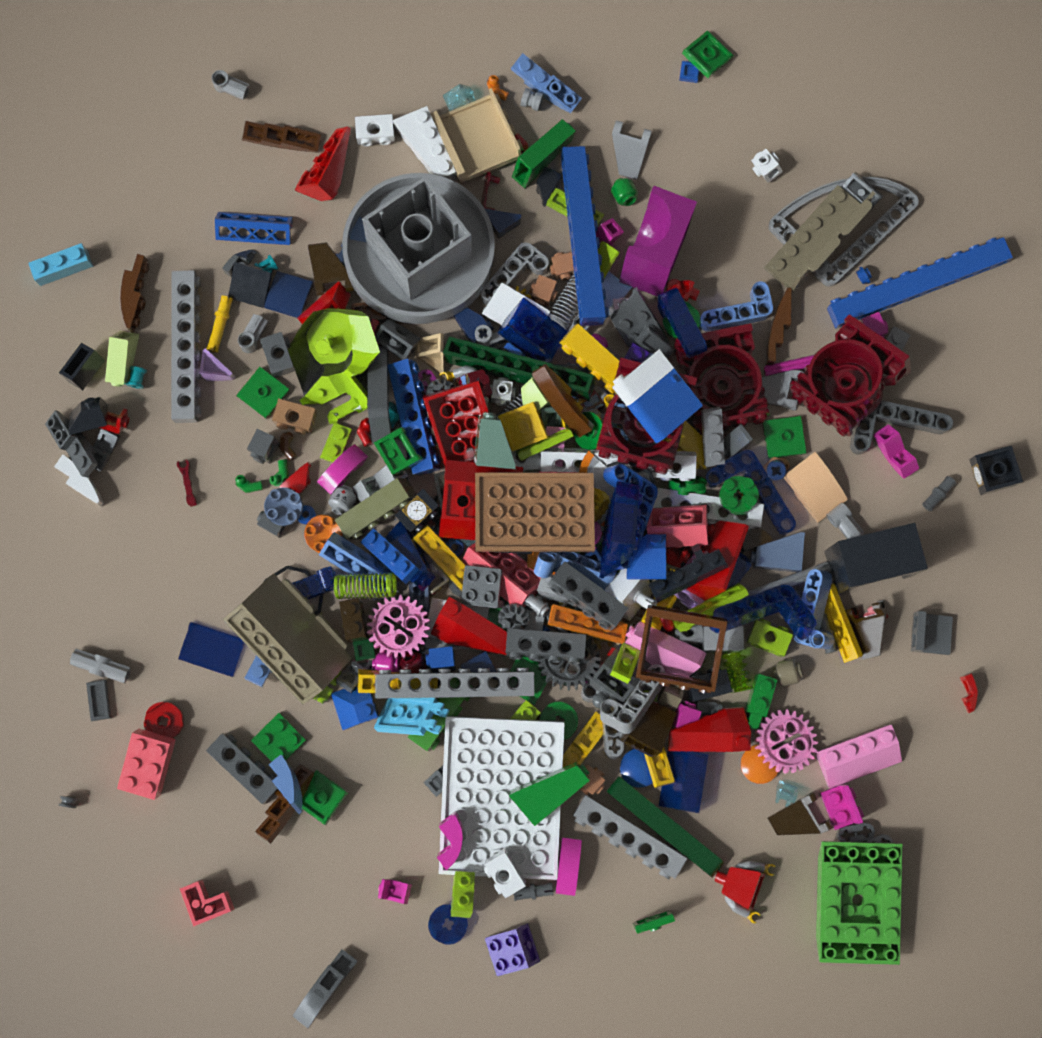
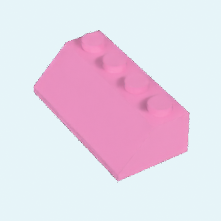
M892 724L815 752L829 789L902 762L899 742Z

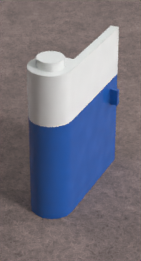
M660 349L626 376L621 374L613 380L614 385L612 388L655 443L667 437L703 406Z

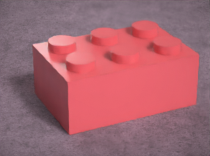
M707 505L653 508L647 523V533L666 534L667 547L681 548L699 544L700 547L708 545Z
M140 728L132 732L117 789L153 800L158 798L162 793L176 739Z

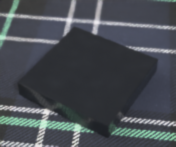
M236 261L234 263L228 298L264 308L272 271Z

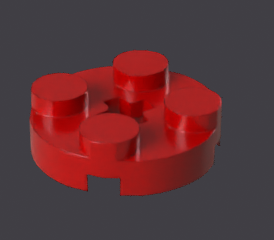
M170 702L155 703L146 711L144 729L147 731L175 738L184 727V717L181 710ZM160 717L168 718L167 726L159 725V722H161Z

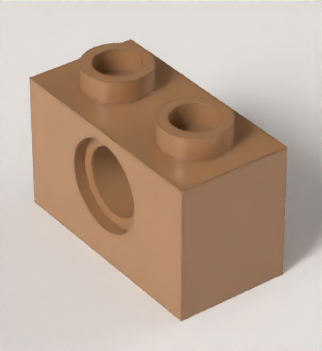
M278 399L272 421L274 424H277V428L283 430L292 428L298 434L305 435L306 432L311 434L317 411L312 407ZM293 414L299 415V419L296 422L290 421V417Z

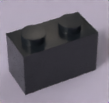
M81 343L59 374L70 384L83 391L105 360L94 349Z

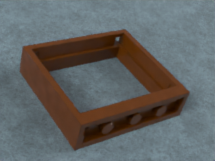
M648 605L636 678H640V680L646 683L657 681L662 686L679 685V688L684 690L695 688L699 689L701 693L715 692L728 618ZM653 617L720 629L711 681L644 669Z

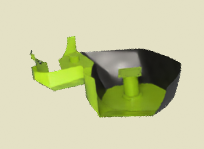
M345 309L314 311L301 325L290 344L288 353L304 397L299 400L302 405H322L344 393L351 396L349 401L329 411L327 419L329 421L328 425L337 423L339 418L355 410L361 413L368 408V392L355 375L364 372L374 362L380 351L369 318L365 313Z

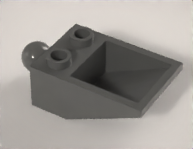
M622 644L618 645L590 681V685L601 692L596 694L592 700L593 705L600 709L601 703L608 698L623 705L640 681V678H636L638 661L628 684L610 675ZM645 660L644 669H648L651 664ZM604 679L607 682V684L605 685L600 680ZM620 691L622 693V697L616 692Z

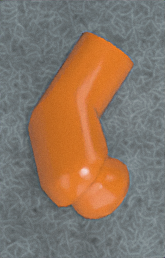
M491 75L487 80L488 89L492 88L494 94H498L500 99L506 101L509 92L500 89L499 78L496 75Z

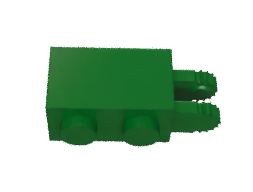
M761 674L755 675L745 707V712L748 713L747 720L750 730L759 728L761 719L767 717L777 679Z

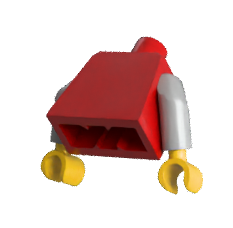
M750 860L738 863L735 867H730L728 874L718 871L715 876V882L723 885L721 893L725 895V901L732 911L745 918L747 917L755 924L757 922L752 919V915L757 914L760 916L754 910L762 883L765 875H775L770 874L768 868L776 866Z

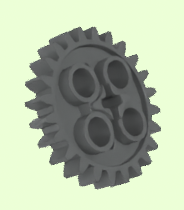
M592 638L586 640L585 656L587 658L584 659V662H580V664H570L567 662L566 665V660H561L559 665H553L552 662H549V659H541V661H538L540 663L538 664V669L542 670L541 676H547L546 682L552 680V687L560 684V690L564 686H567L568 691H570L571 686L578 690L579 684L585 687V681L590 683L592 677L600 668L601 658H599L600 651L596 650L597 644L591 645ZM542 644L543 651L551 649L550 644ZM562 645L560 650L567 653L571 650V647ZM567 646L570 649L563 650L562 647ZM571 670H574V671H576L577 673H576V674H570V673H568V672L571 671Z

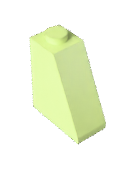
M119 331L109 337L105 382H110L111 385L118 387L129 382L130 366H133L139 334Z

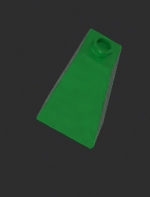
M561 119L521 154L516 162L512 178L526 189L540 175L545 166L547 167L562 152V148L567 147L572 142L576 132L572 125Z
M575 762L512 789L509 792V797L529 821L536 826L590 781L588 776L590 772L583 764L580 766Z

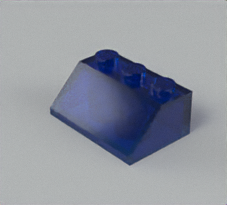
M523 297L505 318L497 333L528 357L548 363L553 359L561 345L560 341L566 336L568 331Z
M667 751V758L675 782L661 786L658 806L699 813L709 754L693 751Z

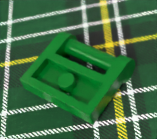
M401 427L374 442L375 447L393 477L423 461L422 456L416 452L406 435L405 427ZM397 438H400L411 457L407 461L395 442Z

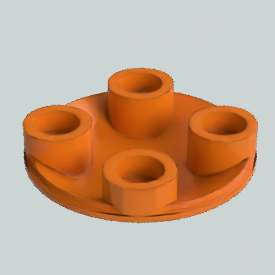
M318 515L307 523L304 537L308 546L320 553L334 532L342 537L343 533L334 517Z
M758 745L751 746V751H745L741 758L742 773L748 780L757 784L772 781L778 774L776 766L769 769L770 762L768 761L763 764L765 757H758V754L761 753V749H755Z

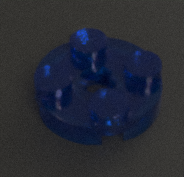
M451 904L438 906L430 915L428 922L431 936L445 945L459 942L466 934L468 927L467 918L451 917ZM445 919L454 922L451 925L452 929L448 930L447 927H443Z

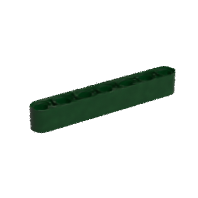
M619 776L607 789V793L710 877L713 878L725 863Z

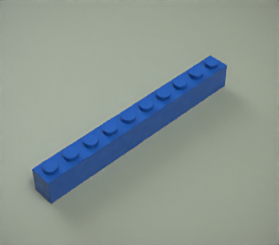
M585 146L563 147L561 165L580 326L603 325L605 318H608V307L604 306V300H606V291L602 289L604 274L603 271L600 272L602 258L597 250L599 249L600 242L599 237H596L595 233L597 232V220H594L593 217L595 215V204L591 201V198H593V187H590L589 181H591V170L587 168V165H589V154H586Z
M992 238L986 241L985 245L980 246V244H976L970 247L969 251L964 253L958 251L952 254L951 258L945 259L943 257L936 260L933 265L928 266V264H924L918 267L917 271L912 273L910 270L906 271L896 279L890 277L884 280L883 284L878 286L872 284L866 287L865 291L859 293L857 290L848 294L847 298L841 299V297L833 299L830 301L831 304L828 306L827 311L835 329L845 324L844 319L849 314L857 320H861L877 312H882L1008 263L1013 256L1005 238Z

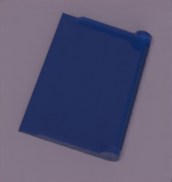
M190 622L178 659L233 677L245 643L239 637Z

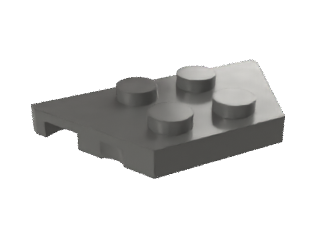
M637 287L632 290L633 294L628 300L625 299L621 303L620 308L611 315V321L626 345L631 347L634 343L641 347L636 343L635 339L647 326L669 343L668 337Z

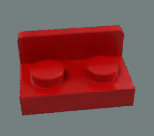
M692 546L681 548L667 547V563L680 568L682 562H687Z

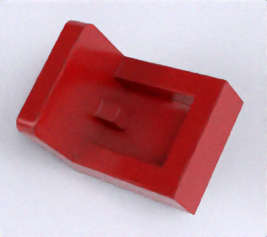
M124 408L120 415L108 412L107 426L99 428L120 434L123 428H127L130 418L127 417L128 409Z

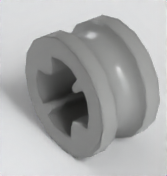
M486 325L478 326L475 330L476 340L481 344L488 343L492 338L491 329ZM486 330L488 337L484 338L483 336V339L480 338L479 332Z

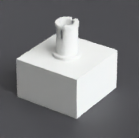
M622 569L605 591L628 607L623 617L630 621L642 606L646 609L648 605L657 606V601L650 597L652 591L648 585L650 584L649 579L627 580V569Z

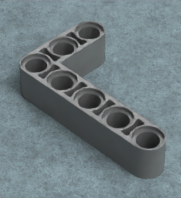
M377 344L380 353L368 367V417L373 445L377 440L392 433L389 414L388 349L381 344Z
M881 400L878 407L866 419L860 421V423L867 424L868 430H862L860 426L853 429L850 449L856 455H861L869 449L875 421L934 434H944L952 428L953 420L947 414ZM882 409H888L890 416H885L882 413ZM901 413H907L909 420L902 419ZM920 416L927 419V424L920 422ZM939 420L945 422L946 428L939 426ZM856 441H862L864 449L858 448Z

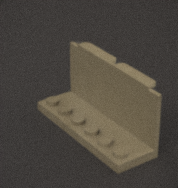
M837 185L768 262L764 269L785 287L791 288V292H794L811 271H816L839 246L842 236L848 235L871 210V200L876 193L872 191L862 203H859Z
M273 573L223 620L304 705L323 691L352 657L345 650L348 647V643L322 615L316 616L313 613L314 606L288 579L280 581Z

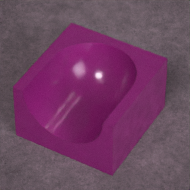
M653 186L633 246L629 245L619 280L620 283L632 286L633 288L637 287L641 291L660 298L662 297L688 232L697 201Z

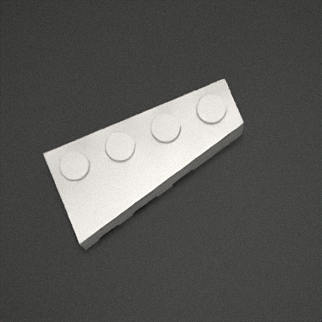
M427 106L393 120L394 129L400 134L404 142L412 149L415 156L423 163L430 174L439 175L452 181L457 180L455 168Z

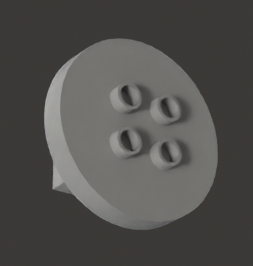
M410 173L387 179L374 186L360 198L349 214L345 224L342 250L349 280L357 294L366 304L378 313L396 321L427 324L442 321L456 315L478 298L492 273L495 243L489 216L479 200L459 183L439 175ZM359 217L363 220L366 242L350 239L351 232Z

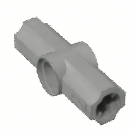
M76 648L70 658V664L88 670L89 673L103 678L108 677L122 683H126L131 673V668L126 665Z

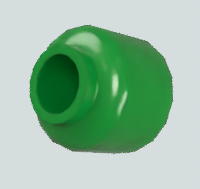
M619 178L611 188V193L619 205L631 206L636 202L639 192L631 179Z

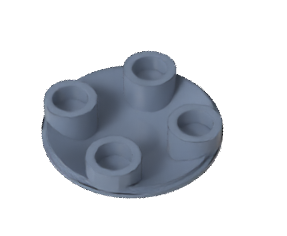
M285 487L271 490L266 497L264 511L271 522L286 526L299 519L303 511V502L296 491Z

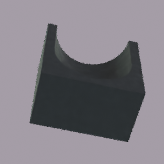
M916 523L841 540L824 551L827 562H829L831 567L832 582L835 584L839 595L863 585L894 577L910 578L928 569Z

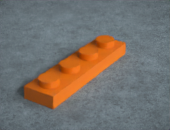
M554 604L551 606L548 625L620 644L625 642L628 624L619 622L611 631L609 629L606 630L593 617L589 618L581 611Z

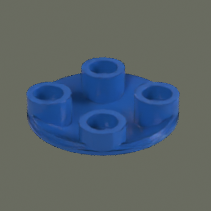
M637 749L627 752L620 763V772L624 781L630 786L637 788L647 787L652 784L653 781L644 753Z

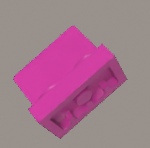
M841 784L820 792L834 830L853 823H863L862 818L864 814L861 807H857L855 803L856 794L852 787L849 788L848 785Z

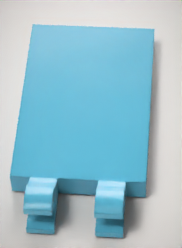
M387 698L374 729L377 732L424 736L426 731L439 734L442 726L436 725L437 721L431 718L433 714L447 717L450 710L444 709L445 704L438 702L436 698Z

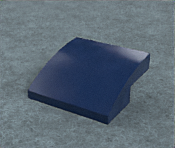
M277 271L264 308L298 318L306 307V300L313 287V281Z

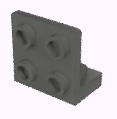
M466 565L464 568L461 604L503 608L506 600H499L502 569Z
M923 611L913 613L911 652L950 655L953 617L926 614Z

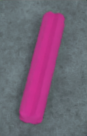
M814 355L764 366V374L769 376L790 370L804 369L807 364H810Z

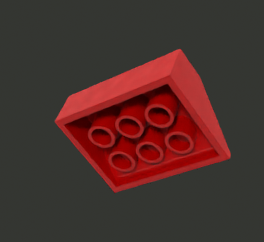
M479 381L422 396L444 465L446 460L474 462L478 415L488 412Z

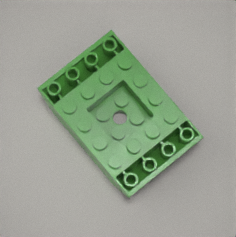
M821 842L818 855L816 920L819 962L900 965L902 843ZM854 895H862V902L860 904H853L852 898Z

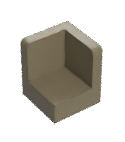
M671 684V686H664L657 703L668 706L675 712L685 690L680 689L679 685Z

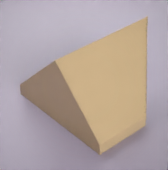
M439 333L421 338L415 349V358H418L439 374L444 372V334Z

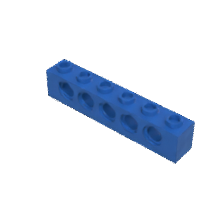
M407 358L387 365L401 426L405 427L406 435L418 454L422 456V451L426 449V456L423 458V461L411 466L412 474L422 476L441 470L439 465L441 464V459L435 448L437 444L436 439L432 435V425L422 397L424 387L418 377L420 372L418 364L414 360ZM409 376V382L405 384V379ZM413 394L414 399L410 403L409 398ZM418 413V418L414 421V414ZM422 431V437L418 439V433Z

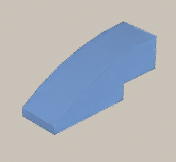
M280 755L269 764L277 774V777L272 782L296 812L300 814L302 812V794L299 781L290 765Z

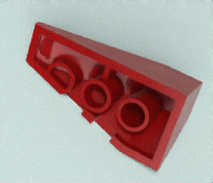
M349 126L338 128L334 131L323 146L325 151L314 158L313 162L315 164L310 171L305 170L295 191L319 201L332 200L336 197L342 180L351 130Z
M451 597L447 599L430 633L431 635L447 644L506 655L507 632Z
M723 708L718 710L717 713L703 716L702 719L693 723L689 722L670 730L668 750L698 752L751 751V730L744 708Z

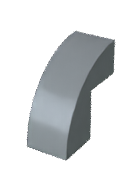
M386 465L374 476L360 480L352 488L360 502H362L396 478L406 479L408 475L404 470L393 477Z

